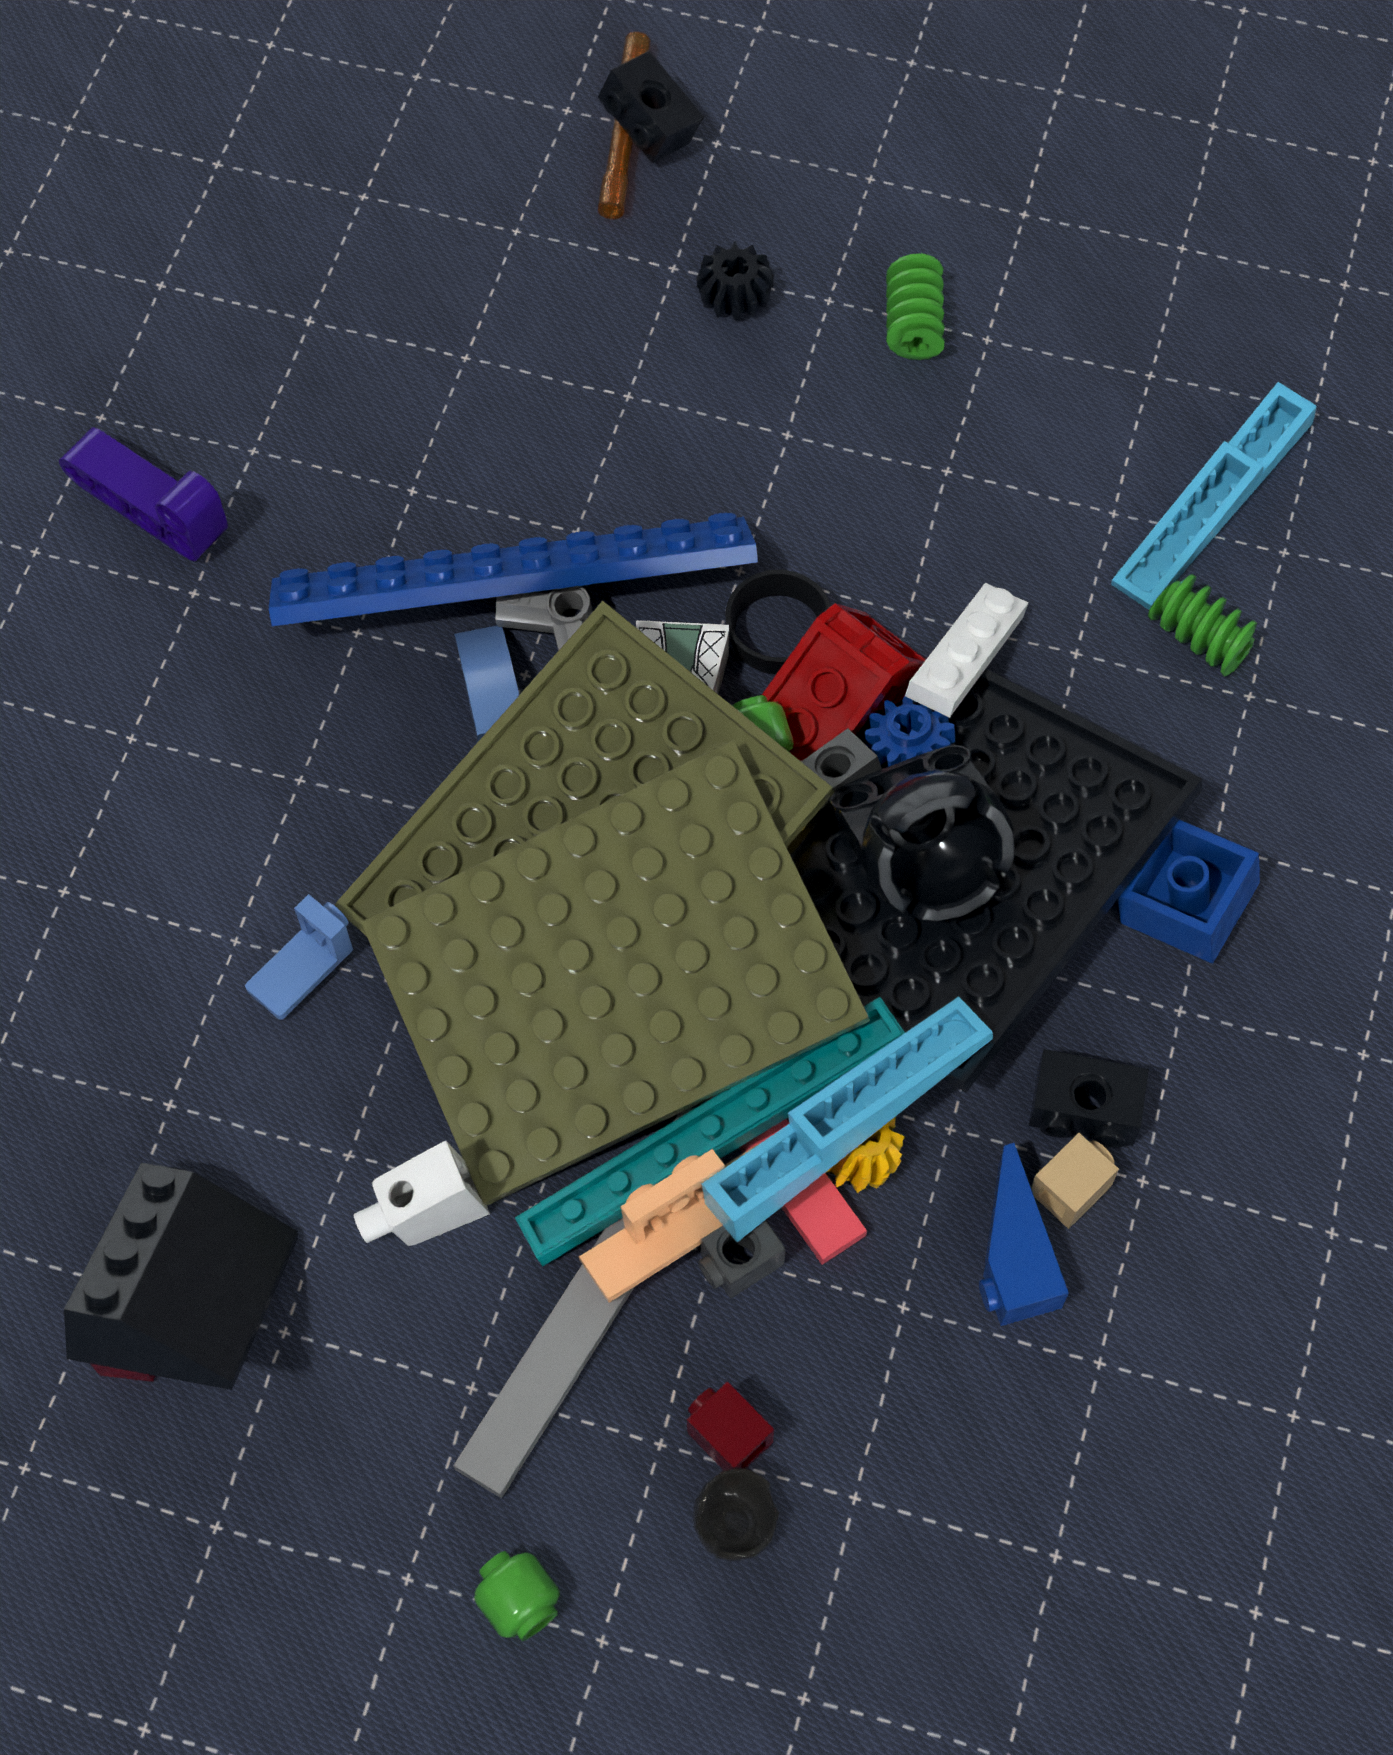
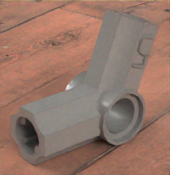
M582 586L497 597L495 621L497 627L554 633L559 651L591 615L593 610L587 591ZM569 609L581 610L573 617L561 616L564 611Z

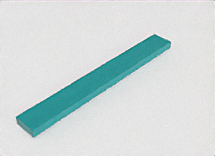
M881 997L864 1006L870 1019L869 1022L718 1094L516 1216L515 1220L542 1266L548 1264L622 1219L621 1206L626 1203L630 1194L639 1187L646 1184L656 1185L670 1176L673 1169L687 1157L693 1155L700 1157L713 1149L721 1159L787 1119L788 1113L903 1035L905 1032Z

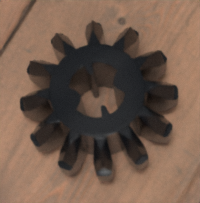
M735 241L730 249L726 250L716 245L713 255H703L699 274H697V288L699 293H701V301L704 307H714L717 318L726 312L731 313L735 322L742 312L754 318L757 307H767L771 288L774 286V274L772 269L769 268L767 255H756L753 244L744 250L739 249Z

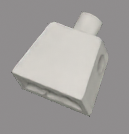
M444 1141L377 1177L372 1182V1187L378 1203L354 1213V1219L366 1243L393 1232L405 1244L411 1246L485 1217L490 1212L487 1205L479 1197L465 1160L447 1141Z

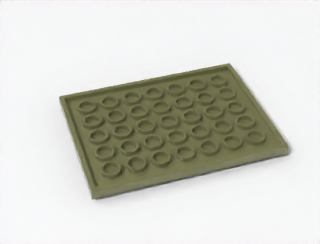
M602 601L334 906L344 914L347 920L366 935L361 921L732 740H735L786 848L835 792L832 786Z
M735 740L715 748L361 921L460 1153L469 1169L468 1171L479 1197L487 1206L870 1021Z

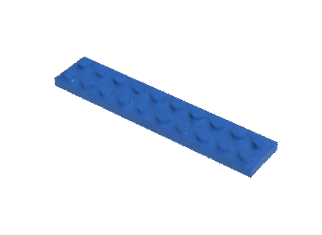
M718 513L708 517L706 522L690 524L686 519H672L661 523L660 528L642 530V527L638 525H626L614 529V534L595 536L590 531H580L567 535L566 540L547 542L546 538L535 537L524 539L519 542V546L500 548L498 544H481L473 547L469 553L452 555V552L449 550H435L424 554L423 559L404 561V558L401 556H389L378 559L375 562L376 565L356 567V564L352 562H343L329 566L327 568L328 571L308 573L307 569L297 568L286 570L280 573L279 577L272 578L269 614L271 625L279 626L758 563L757 548L744 517H737L734 513Z

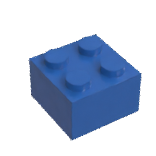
M1179 820L1119 896L1118 905L1121 924L1213 964L1260 883L1259 853Z

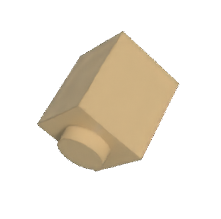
M1078 1133L1035 1175L1031 1190L1033 1196L1069 1229L1112 1187L1119 1168L1114 1165L1113 1156L1102 1144L1094 1140L1089 1142Z

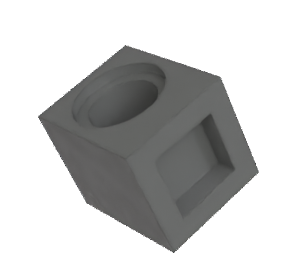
M848 728L801 761L832 786L834 792L850 782L881 770L878 756ZM829 798L821 809L825 807L830 813H832L835 816L831 805V800Z
M766 1220L738 1242L735 1241L724 1226H721L701 1239L702 1259L698 1261V1265L712 1288L716 1289L722 1286L731 1299L783 1266L786 1249ZM733 1246H742L747 1248L753 1257L747 1263L737 1265L729 1262L724 1257V1253Z

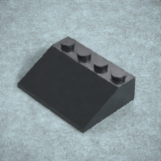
M141 1163L64 1308L67 1359L232 1390L298 1240V1231L194 1172Z

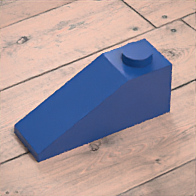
M1015 1143L1004 1145L999 1161L983 1273L984 1279L979 1280V1290L984 1306L988 1312L996 1311L1000 1326L1062 1309L1069 1294Z

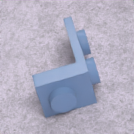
M309 894L294 908L301 930L245 984L247 992L280 1020L284 1019L353 951L346 928L349 922L344 914L330 902L322 906Z

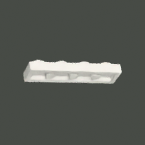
M985 583L912 677L905 697L947 717H951L1023 619L1028 602L1013 596L1005 589L996 588Z

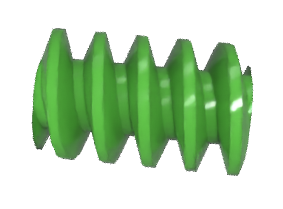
M923 253L910 254L897 259L890 265L886 274V327L888 329L886 342L890 350L895 354L912 360L930 359L939 355L944 350L945 343L942 337L944 334V324L942 322L944 318V309L942 307L944 301V294L942 293L944 280L941 277L943 276V267L936 258Z
M1190 574L1181 582L1179 580L1175 581L1160 594L1150 608L1148 618L1150 620L1161 618L1160 626L1166 632L1176 629L1175 638L1180 643H1187L1192 640L1191 651L1195 655H1201L1207 651L1205 659L1207 664L1212 667L1222 663L1221 674L1224 677L1228 676L1237 669L1250 652L1255 641L1253 634L1257 627V622L1252 620L1240 628L1237 624L1242 611L1237 608L1227 616L1223 615L1222 612L1227 599L1221 597L1211 605L1207 603L1212 588L1207 585L1194 593L1192 588L1195 584L1196 576Z

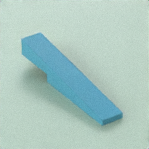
M1277 382L1229 443L1224 441L1114 576L1111 585L1150 610L1160 594L1183 574L1313 424L1317 406Z
M957 997L788 1113L789 1124L703 1182L702 1190L705 1205L735 1241H740L993 1039V1032L960 997Z

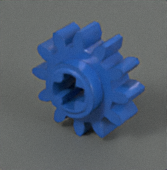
M905 696L903 698V705L896 707L889 700L884 701L885 715L871 713L869 715L870 729L865 731L866 746L878 756L880 765L888 761V767L917 755L950 746L955 742L954 724L949 723L947 716L937 711L932 712L931 708L922 704L914 705L913 700Z

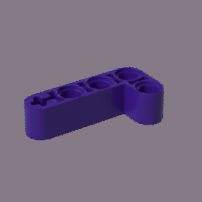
M92 427L59 459V465L74 483L190 561L195 562L228 528L221 499L214 487L204 477L194 471H188L177 481L98 428Z

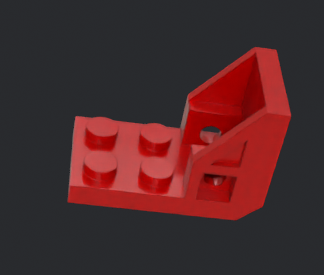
M834 603L815 619L762 695L766 696L768 701L777 702L783 707L794 740L793 748L789 752L798 760L803 761L847 728L857 736L871 713L885 715L884 701L889 700L896 707L901 706L910 680L926 661V658L866 612Z

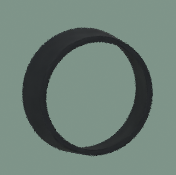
M768 570L750 576L735 588L726 606V624L729 625V635L735 652L747 665L768 674H777L788 657H769L756 653L746 647L735 634L736 623L742 611L754 601L769 596H787L797 599L806 604L817 617L831 607L827 595L817 583L800 573L788 570Z

